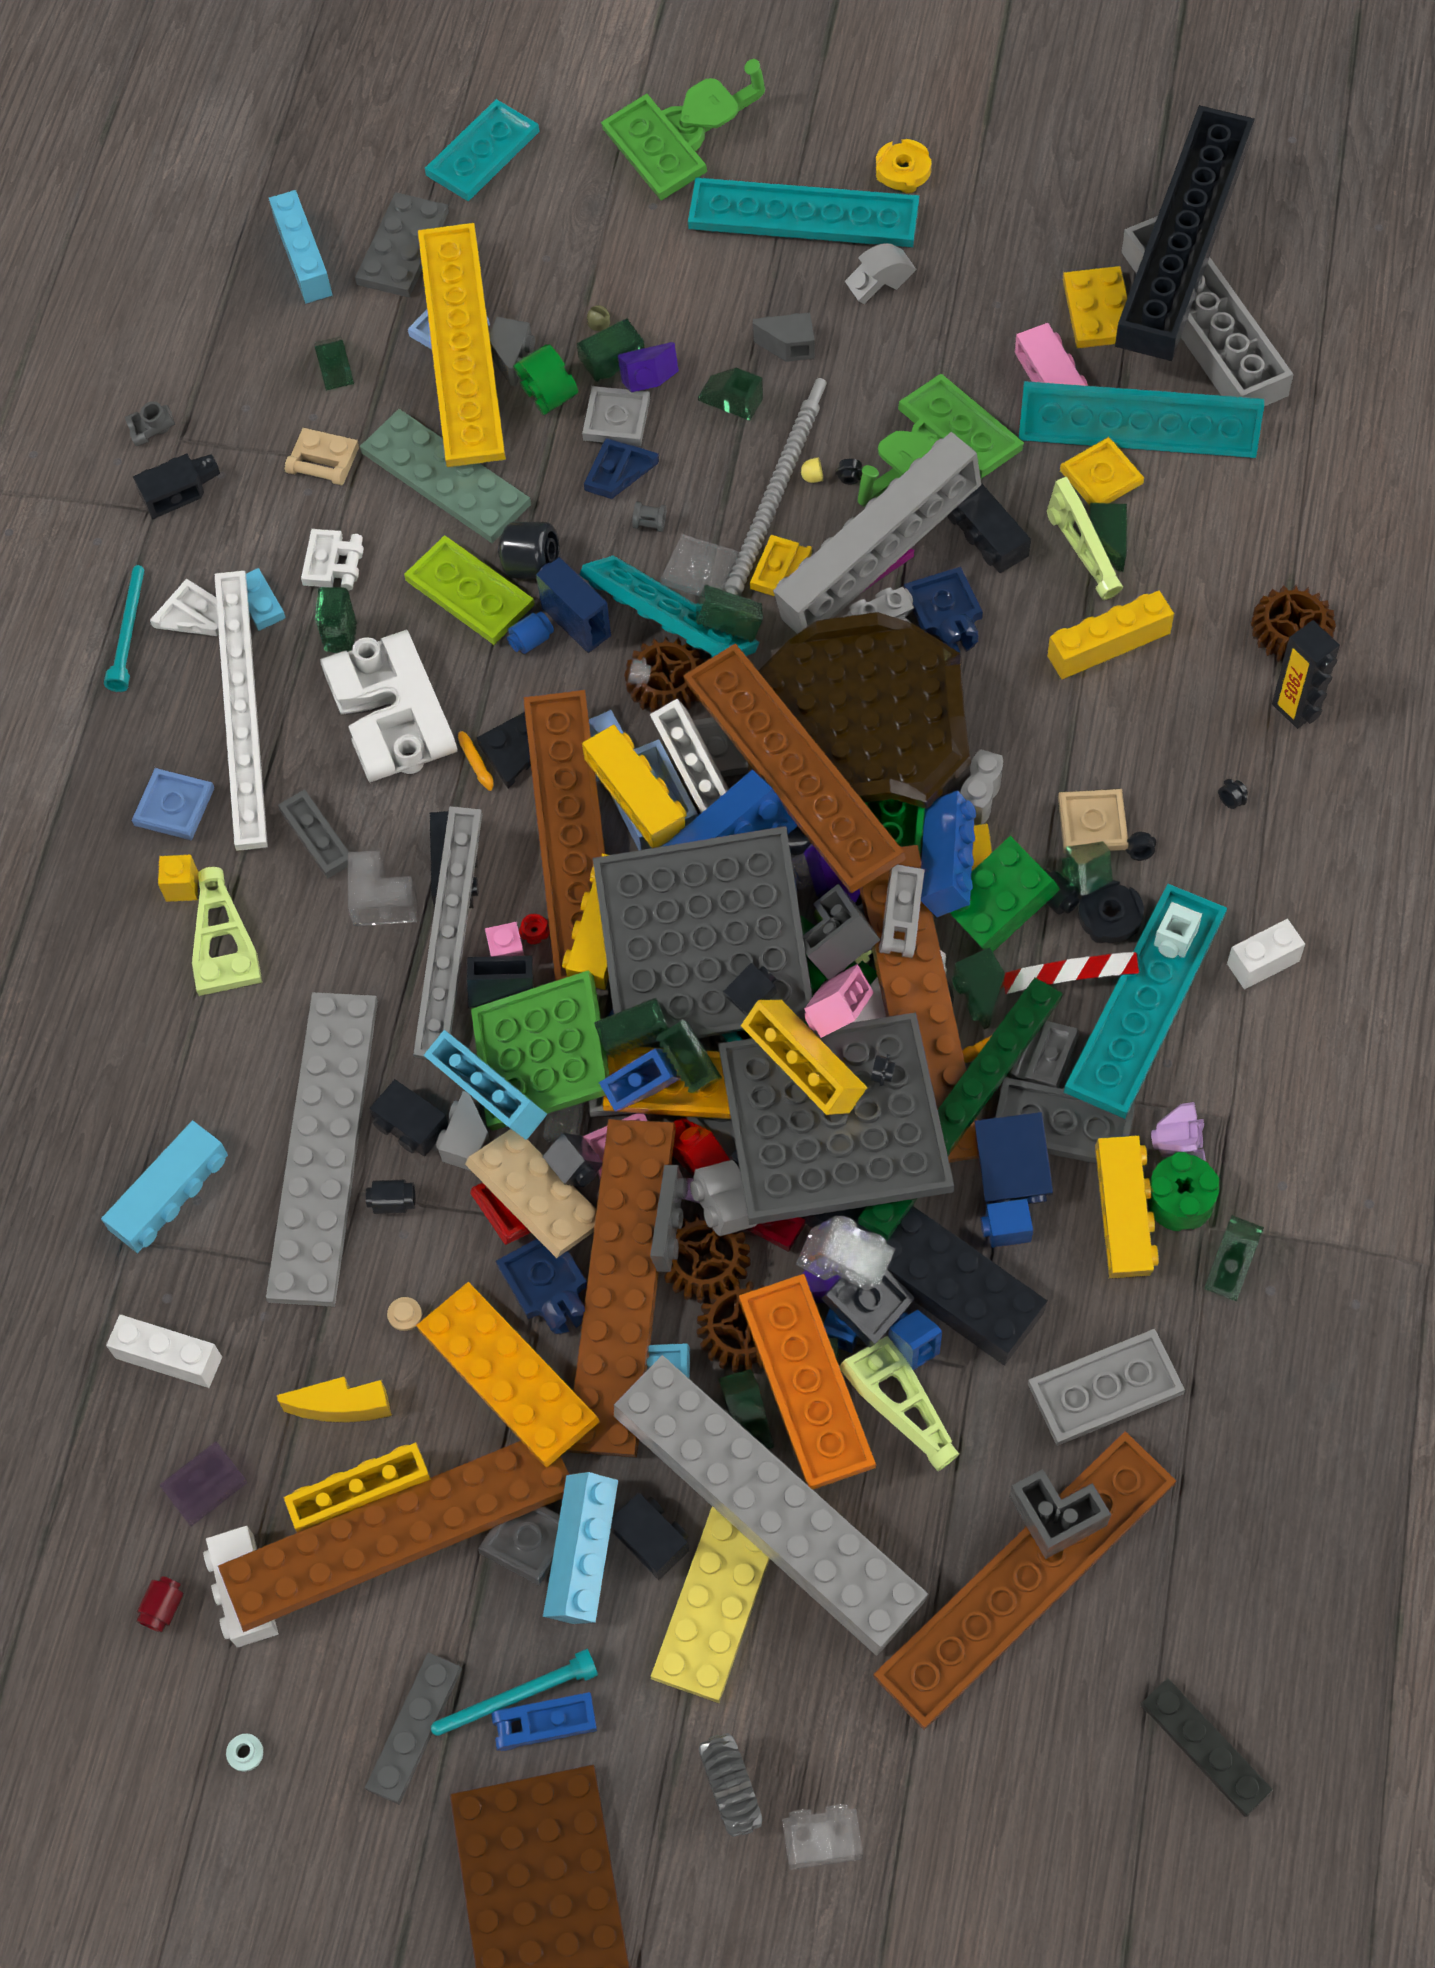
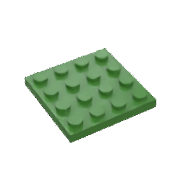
M589 970L471 1009L477 1056L547 1114L605 1096L599 1082L610 1075L595 980ZM484 1107L486 1123L489 1129L494 1131L507 1127L506 1124Z

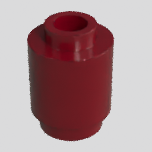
M161 1576L159 1581L151 1580L137 1609L139 1616L136 1622L151 1630L162 1633L165 1626L170 1625L184 1596V1593L178 1590L181 1584L165 1576Z

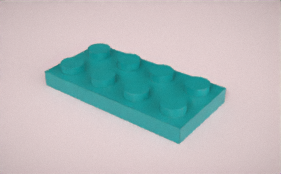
M496 99L425 167L426 176L466 201H469L540 132L539 124Z

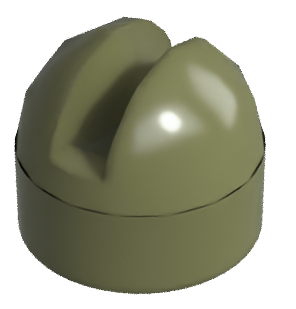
M595 305L588 311L587 322L592 330L603 331L610 325V314L607 308L602 305Z

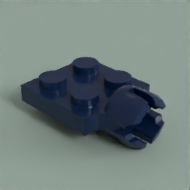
M961 566L904 584V588L912 596L913 612L922 630L930 635L939 636L943 643L959 653L961 652L956 642L960 641L966 652L977 644L978 630L974 622L983 619V611Z
M535 1239L495 1261L528 1320L540 1315L545 1319L550 1330L560 1335L570 1332L565 1324V1321H567L565 1316L568 1315L575 1328L582 1324L585 1306L578 1294L587 1288V1282L568 1251L556 1258L538 1239Z

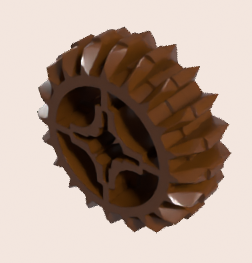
M1283 585L1279 592L1272 589L1268 596H1263L1259 604L1254 608V617L1251 620L1253 639L1258 640V648H1266L1267 656L1276 654L1277 661L1279 662L1285 656L1289 637L1312 620L1333 638V632L1336 627L1335 620H1333L1335 616L1334 610L1328 609V600L1320 601V592L1311 595L1309 587L1304 591H1299L1297 585L1292 590H1288ZM1280 612L1283 613L1281 615H1277L1276 619L1270 620V618L1275 614Z
M667 636L661 643H658L653 638L651 646L642 643L641 651L633 650L632 659L628 660L626 664L627 670L624 673L625 681L627 682L626 690L631 694V699L634 703H639L642 710L650 707L651 713L676 699L686 709L690 710L692 707L691 701L699 703V699L686 684L683 675L705 661L701 659L700 652L692 650V646L688 643L682 646L679 637L674 643H671Z
M695 1213L693 1215L694 1222L689 1223L687 1219L683 1218L682 1229H677L676 1233L679 1246L678 1256H684L686 1261L693 1264L692 1274L689 1276L680 1268L677 1263V1257V1259H672L671 1272H667L664 1275V1279L667 1284L674 1283L672 1288L675 1293L684 1290V1298L687 1301L692 1298L693 1294H697V1302L701 1304L704 1301V1296L710 1295L711 1292L714 1294L720 1293V1287L733 1288L735 1281L739 1282L738 1279H746L748 1273L745 1268L751 1265V1259L746 1256L750 1253V1246L743 1244L746 1240L743 1232H733L718 1236L714 1229L710 1228L705 1220H700L699 1214ZM705 1237L701 1242H692L696 1238ZM719 1240L730 1248L733 1254L732 1261L725 1259V1255L718 1252ZM710 1252L711 1260L707 1259V1261H702L700 1264L699 1256L704 1258L703 1255ZM709 1274H719L715 1278L705 1279Z
M735 1281L733 1284L734 1290L729 1291L724 1286L720 1287L722 1296L711 1292L709 1295L711 1304L703 1303L701 1305V1311L704 1314L697 1316V1324L702 1326L697 1329V1337L703 1339L700 1343L701 1349L710 1350L708 1353L710 1361L720 1357V1368L724 1369L730 1362L732 1363L733 1372L737 1373L740 1365H745L747 1373H751L753 1363H757L761 1369H764L756 1346L751 1348L753 1337L741 1307L739 1295L754 1291L753 1282H747L746 1289H740L739 1282ZM731 1307H735L732 1316L722 1319V1323H716L723 1312ZM739 1315L743 1316V1323L747 1324V1330H745L746 1339H743L742 1331H739ZM723 1337L724 1340H734L741 1349L731 1348L719 1338Z

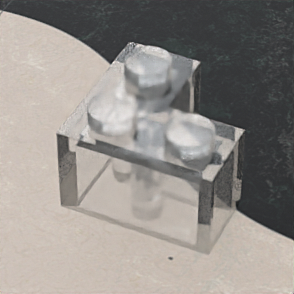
M380 850L348 852V910L353 925L367 926L417 922V893L412 876L385 878V867Z
M834 1216L811 1229L796 1265L823 1280L839 1275L868 1291L880 1285L895 1248L886 1244V1239L872 1232L866 1233L857 1228L856 1222L845 1216Z

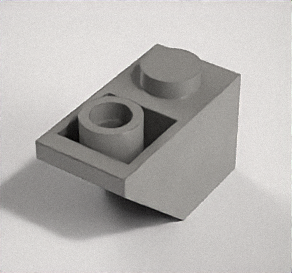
M463 1091L459 1101L455 1100L449 1112L450 1123L447 1130L443 1129L440 1132L436 1147L439 1150L442 1162L470 1170L465 1165L468 1157L489 1144L490 1138L470 1094Z

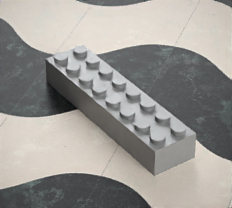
M1158 216L1124 230L1122 254L1136 274ZM1209 257L1181 335L1182 340L1221 396L1264 399V406L1288 397L1293 379L1292 371Z
M952 432L946 437L937 440L927 454L922 458L916 459L911 464L909 470L900 478L892 480L887 489L880 496L871 499L865 509L856 517L850 518L844 524L842 530L834 537L826 539L814 555L805 558L796 571L789 577L779 581L773 592L782 621L798 634L816 620L834 618L981 486L977 453Z

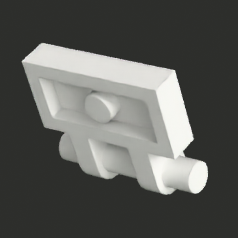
M312 529L301 576L302 584L304 586L332 588L334 578H341V588L347 591L352 590L353 584L357 581L359 575L357 564L363 555V537L359 534H352L350 542L342 541L341 531ZM339 555L347 557L345 564H337Z

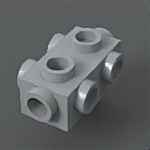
M889 587L875 595L876 599L866 602L865 599L855 602L849 606L850 611L847 615L842 616L879 612L908 621L905 617L914 609L913 599L906 588L901 587L892 590Z

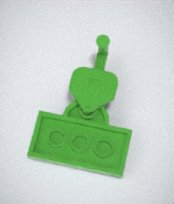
M750 59L747 61L744 69L750 75L751 84L734 95H731L720 81L709 78L699 82L687 91L683 106H673L661 111L650 96L645 94L601 122L605 133L661 201L695 180V178L708 172L706 164L695 152L701 147L705 139V132L724 125L733 119L740 110L762 97L765 92V84L758 60Z
M939 374L899 401L898 410L915 423L912 432L895 431L879 443V456L893 469L875 480L879 476L878 470L869 465L862 467L863 474L860 481L858 503L862 507H866L871 499L880 496L887 489L892 480L900 478L909 470L911 464L916 459L922 458L931 450L937 440L946 437L950 432L954 433L977 453L981 479L1021 452L1024 442L943 374Z

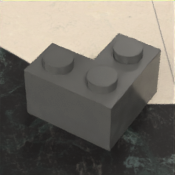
M839 884L813 903L823 920L803 935L805 953L828 980L843 972L849 964L863 953L871 950L881 940L860 908Z
M1042 1469L1011 1487L1009 1497L1045 1559L1108 1525L1111 1513L1093 1483L1061 1500Z

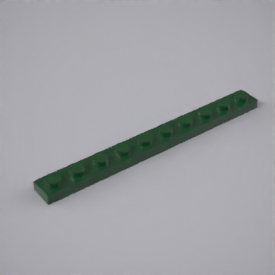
M1034 977L938 1109V1115L948 1156L1059 1004L1062 992ZM918 1198L867 1206L860 1215L858 1224L888 1241Z

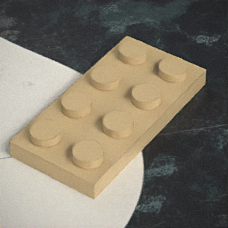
M512 1129L468 1157L465 1165L556 1258L594 1232L597 1209L574 1186L564 1185L535 1146Z

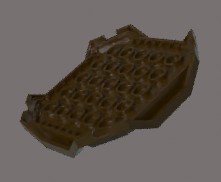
M879 612L816 620L789 639L758 670L864 803L894 799L928 809L943 793L942 788L952 778L957 779L971 764L962 681L961 653L911 622ZM748 763V771H755Z

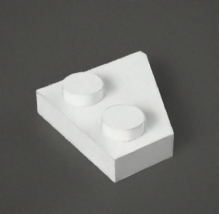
M186 579L150 619L151 625L156 629L218 636L216 597Z

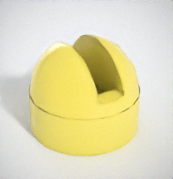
M819 457L805 461L801 467V475L809 483L824 480Z

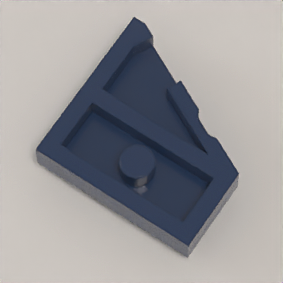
M606 438L584 482V490L613 499L656 466L659 462V453Z

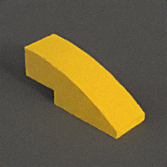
M340 1377L277 1395L278 1402L284 1412L307 1419L325 1422H359L392 1416L386 1389L381 1380L350 1388L345 1377Z

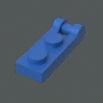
M590 1692L497 1710L491 1713L493 1725L497 1726L498 1737L495 1738L497 1751H506L519 1746L597 1731ZM521 1720L523 1732L513 1733L511 1723Z

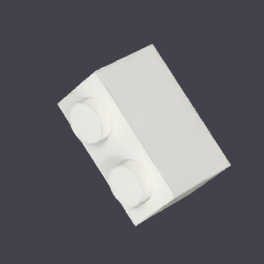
M1286 919L1232 946L1227 965L1245 990L1299 962L1305 943L1290 921Z

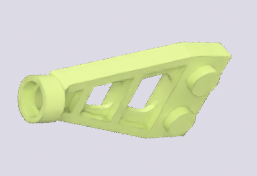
M1067 476L1057 480L1047 509L1048 518L1053 525L1059 526L1083 564L1097 581L1096 591L1102 600L1110 599L1117 595L1123 589V586L1117 578L1086 510ZM1074 521H1076L1081 532V537L1073 527Z
M208 867L198 872L200 895L192 957L198 995L201 996L262 983L257 952L224 885L223 870L219 867ZM224 906L229 922L209 926V909ZM227 934L232 935L238 946L237 953L211 958L209 956L211 939Z
M888 1336L880 1339L872 1347H866L841 1363L839 1366L841 1372L856 1391L926 1453L930 1463L937 1471L942 1470L957 1458L959 1453L951 1444L952 1440L917 1376ZM891 1376L897 1378L906 1392L907 1400L902 1403L892 1401L881 1391L879 1383ZM912 1407H916L928 1428L922 1431L905 1416L904 1412Z

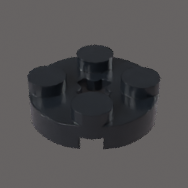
M1103 880L1092 884L1085 891V895L1079 904L1078 918L1082 928L1090 935L1094 942L1117 943L1129 939L1139 931L1144 906L1140 895L1132 887L1128 889L1126 886L1120 885V881ZM1106 906H1111L1113 910H1119L1115 917H1109L1104 914Z

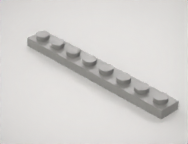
M449 807L413 1053L415 1058L427 1059L424 1054L444 1030L450 1034L452 1031L483 814L480 809Z

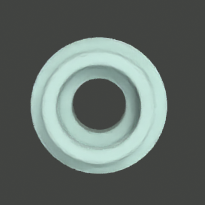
M240 1734L234 1737L228 1744L226 1750L227 1760L238 1771H250L261 1762L263 1746L254 1735ZM242 1746H249V1755L245 1758H240L238 1756L239 1749Z

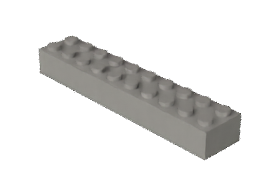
M663 1355L614 1404V1417L876 1656L924 1604L928 1595L924 1589Z

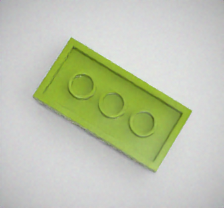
M445 535L404 574L405 581L493 645L534 606V599Z

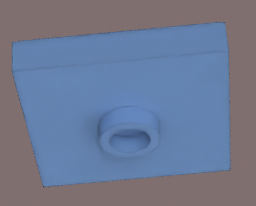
M155 768L132 818L134 826L192 840L214 791V785L212 782Z

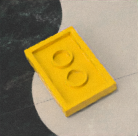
M1121 267L1064 272L1063 284L1076 347L1086 348L1115 344L1118 322L1127 301Z

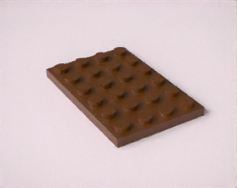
M594 1765L450 1794L476 1968H630Z

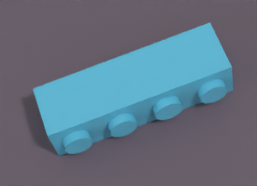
M296 190L270 197L269 201L274 220L305 304L333 296L327 271Z
M446 1030L439 1035L424 1054L428 1060L524 1139L527 1140L546 1117V1112Z
M192 1120L101 1218L107 1229L137 1254L143 1247H148L155 1240L157 1232L166 1222H171L178 1215L180 1207L189 1197H194L201 1190L203 1182L211 1173L220 1170L223 1166L225 1158L228 1156L223 1144Z
M590 1472L566 1476L543 1617L571 1624L596 1622L618 1480Z

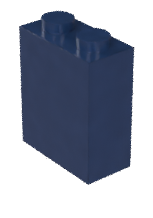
M560 557L552 563L545 564L536 574L542 609L587 653H590L611 637L607 602Z
M1042 1112L976 1120L975 1128L985 1202L1000 1203L1025 1198L1028 1204L1047 1202L1046 1196L1053 1195Z

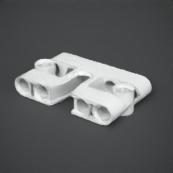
M408 630L380 638L381 641L378 642L369 637L361 638L355 642L352 651L347 652L345 650L320 659L324 675L341 715L363 712L387 704H393L374 711L348 726L353 737L351 738L369 783L399 772L414 774L422 769L424 763L458 752L451 729ZM406 753H414L412 755L405 756Z

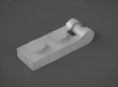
M898 864L890 869L882 936L879 945L880 953L890 954L893 951L902 953V957H913L925 869ZM894 931L904 932V940L893 938Z

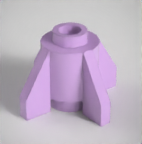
M1194 1102L1180 1104L1157 1123L1156 1130H1152L1154 1150H1159L1161 1156L1170 1157L1177 1152H1186L1189 1155L1197 1156L1206 1161L1204 1149H1197L1203 1147L1202 1131L1204 1120H1197Z

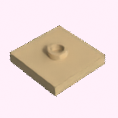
M1122 789L1059 792L1058 803L1064 853L1128 849Z

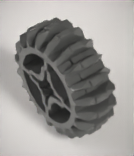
M729 1733L708 1738L709 1740L700 1743L699 1753L727 1833L732 1837L749 1834L754 1829L761 1827L762 1815L738 1746L733 1736Z

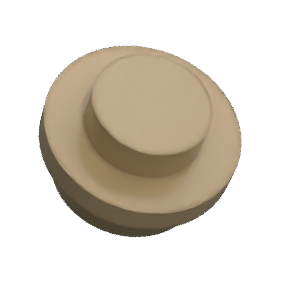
M401 1297L391 1303L388 1308L387 1317L393 1328L399 1331H408L415 1328L420 1322L422 1311L417 1301L409 1297Z

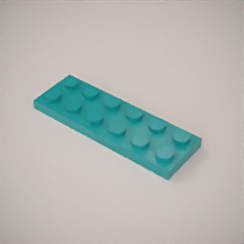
M614 555L583 564L579 576L588 580L590 586L613 595L615 601L630 605L637 610L640 616L655 620L662 625L661 627L665 631L682 636L687 639L686 642L690 646L707 651L711 654V657L716 656L735 643L745 656L756 653L759 641Z

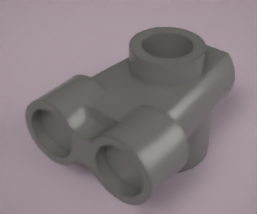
M148 402L141 408L140 414L135 412L125 417L130 429V436L136 447L149 442V438L156 434L166 433L171 426L175 425L168 405L161 406L158 402Z

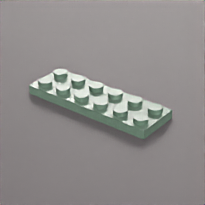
M398 409L360 445L363 455L491 543L502 534L504 528L510 522L515 521L531 506L530 497L480 463L447 467L443 438L401 409Z

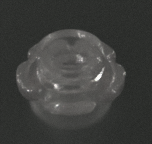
M643 657L642 660L633 658L628 683L636 684L637 688L642 683L647 684L649 680L651 665L646 664V658Z

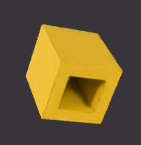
M191 855L159 856L158 885L166 902L198 900V869Z

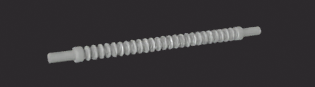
M822 378L816 379L808 399L804 400L801 405V411L798 413V418H796L795 424L792 427L793 431L789 434L790 437L787 439V444L784 445V451L781 452V457L775 467L776 470L772 474L773 477L770 478V484L767 485V490L764 493L765 497L761 500L762 503L758 507L759 510L755 514L756 517L753 518V524L750 525V531L747 532V538L744 539L745 544L742 545V551L738 554L739 558L735 561L736 565L732 568L733 572L730 573V578L725 584L726 593L717 611V616L721 619H728L736 597L740 596L744 590V584L750 575L749 570L753 568L752 563L756 561V556L759 554L758 550L762 547L761 543L764 542V536L767 535V529L770 528V522L773 521V516L776 514L775 509L779 506L778 503L781 501V496L784 494V489L787 487V482H789L790 475L793 473L792 469L795 468V463L798 461V456L801 454V449L807 440L806 436L809 435L812 423L819 412L820 407L818 403L827 384Z

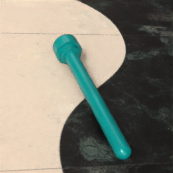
M136 565L132 569L114 665L105 673L104 686L114 692H124L129 686L130 675L126 669V663L144 576V568L140 565Z
M588 1648L575 1653V1658L569 1660L570 1664L433 1722L431 1732L436 1736H440L575 1677L577 1681L582 1678L587 1681L598 1676Z

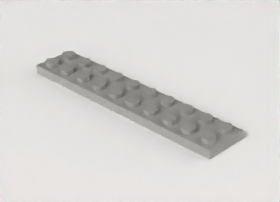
M312 992L266 1294L268 1303L335 1307L378 1000L376 996Z

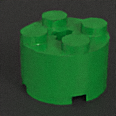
M550 344L540 347L513 365L517 375L523 380L520 382L521 387L528 397L534 395L537 399L534 402L543 416L579 393L572 375H568L564 368L565 363Z
M1177 1152L1173 1156L1161 1161L1153 1171L1150 1180L1151 1198L1147 1199L1149 1210L1153 1212L1154 1219L1161 1226L1169 1230L1197 1229L1204 1225L1212 1215L1219 1194L1220 1179L1213 1168L1203 1159L1189 1155L1186 1152Z

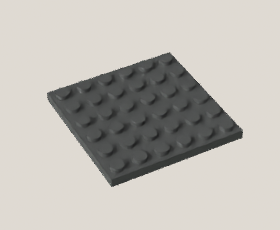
M786 826L593 858L620 1050L745 1031L741 1024L746 1019V1016L726 998L723 991L750 963L758 969L764 966L776 978L773 984H775L778 992L770 1000H782L802 1021H806L804 1008L813 996Z
M916 1012L852 1022L820 1038L816 1030L813 1031L867 1087L851 1112L846 1114L826 1115L753 1038L718 1044L749 1225L954 1192L952 1173ZM887 1054H890L889 1061L895 1062L891 1082L884 1081V1085L880 1086V1083L870 1081L876 1055L886 1057Z

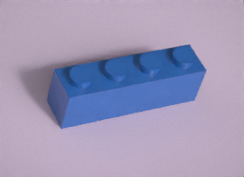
M958 790L936 799L928 809L925 808L921 869L925 870L921 901L936 917L970 905V893L973 888L971 873L974 864L972 853L973 842L975 841L974 818H976V810L972 802L966 800Z

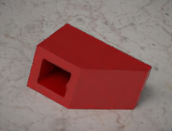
M684 1118L674 1121L676 1131L673 1156L692 1176H694L696 1169L730 1161L711 1131Z

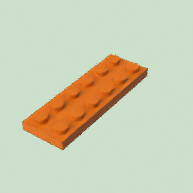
M801 1274L739 1295L741 1307L806 1484L814 1490L876 1468L875 1460L805 1275Z

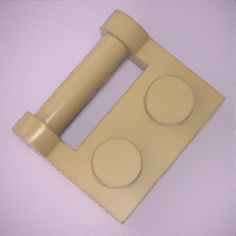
M302 428L291 456H288L286 459L285 472L294 475L297 472L332 480L333 484L343 485L359 449L358 440ZM303 460L311 461V462H315V463H319V464H324V465L332 466V467H335V468H334V469H333V468H328V467H324V466H320V465H315V464H311V463H307V462H302V461H303Z

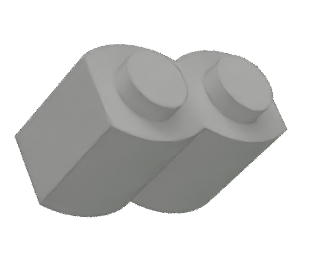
M982 749L973 757L970 766V777L966 779L961 788L962 796L966 800L971 801L975 807V825L984 824L988 820L992 808V799L997 795L1001 786L1003 769L1002 755Z
M733 1160L695 1170L693 1181L690 1183L692 1197L695 1201H699L704 1208L705 1221L710 1228L714 1229L718 1236L752 1228L757 1225H749L741 1173Z

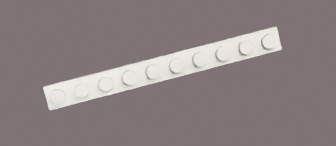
M245 571L216 573L214 575L234 844L236 851L268 847L247 578Z

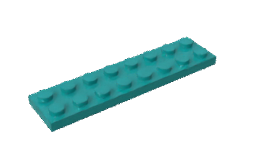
M695 178L688 229L877 245L888 243L895 246L913 247L919 195Z
M1024 381L1019 439L1023 441L1093 446L1110 437L1118 448L1256 458L1264 411V399Z
M1167 884L1133 951L1137 954L1139 973L1120 976L1065 1085L1063 1093L1123 1119L1126 1118L1226 915L1227 907ZM1171 902L1202 914L1198 932L1194 936L1184 958L1179 955L1174 958L1166 957L1160 953L1159 947L1154 946L1157 930Z

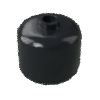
M510 522L504 528L498 545V555L504 572L510 578L537 579L536 574L545 564L552 563L559 558V537L553 525L549 522Z

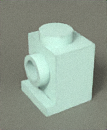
M1171 902L1157 930L1154 946L1159 947L1160 953L1166 957L1174 958L1179 955L1184 958L1194 936L1198 932L1202 914Z

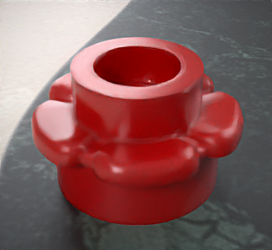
M539 914L527 915L523 918L519 928L520 937L523 940L526 939L529 944L541 943L542 939L545 940L550 935L548 921ZM533 928L538 929L536 932H532Z

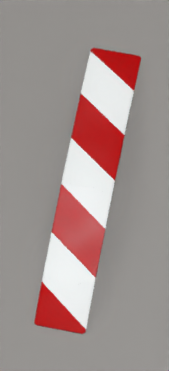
M1136 952L1082 957L1003 973L1005 994L1025 990L1034 977L1051 985L1088 978L1138 974Z

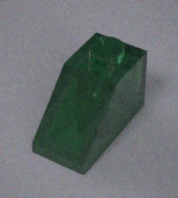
M339 336L314 342L326 391L354 384L342 337Z
M1090 503L1088 517L1112 567L1119 572H1124L1127 555V504Z
M1231 1215L1204 1287L1205 1290L1237 1301L1264 1227Z

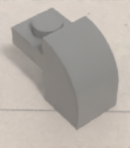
M880 244L868 249L858 257L862 264L845 282L857 300L865 304L884 284L897 290L917 269L902 249L893 244Z

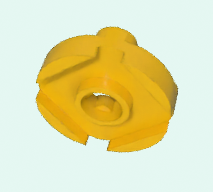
M901 139L899 144L892 145L893 141L885 144L876 156L877 180L889 188L901 190L906 194L913 193L917 187L924 184L930 177L932 163L929 151L921 143L910 139ZM905 162L908 163V167H900L898 165H903Z

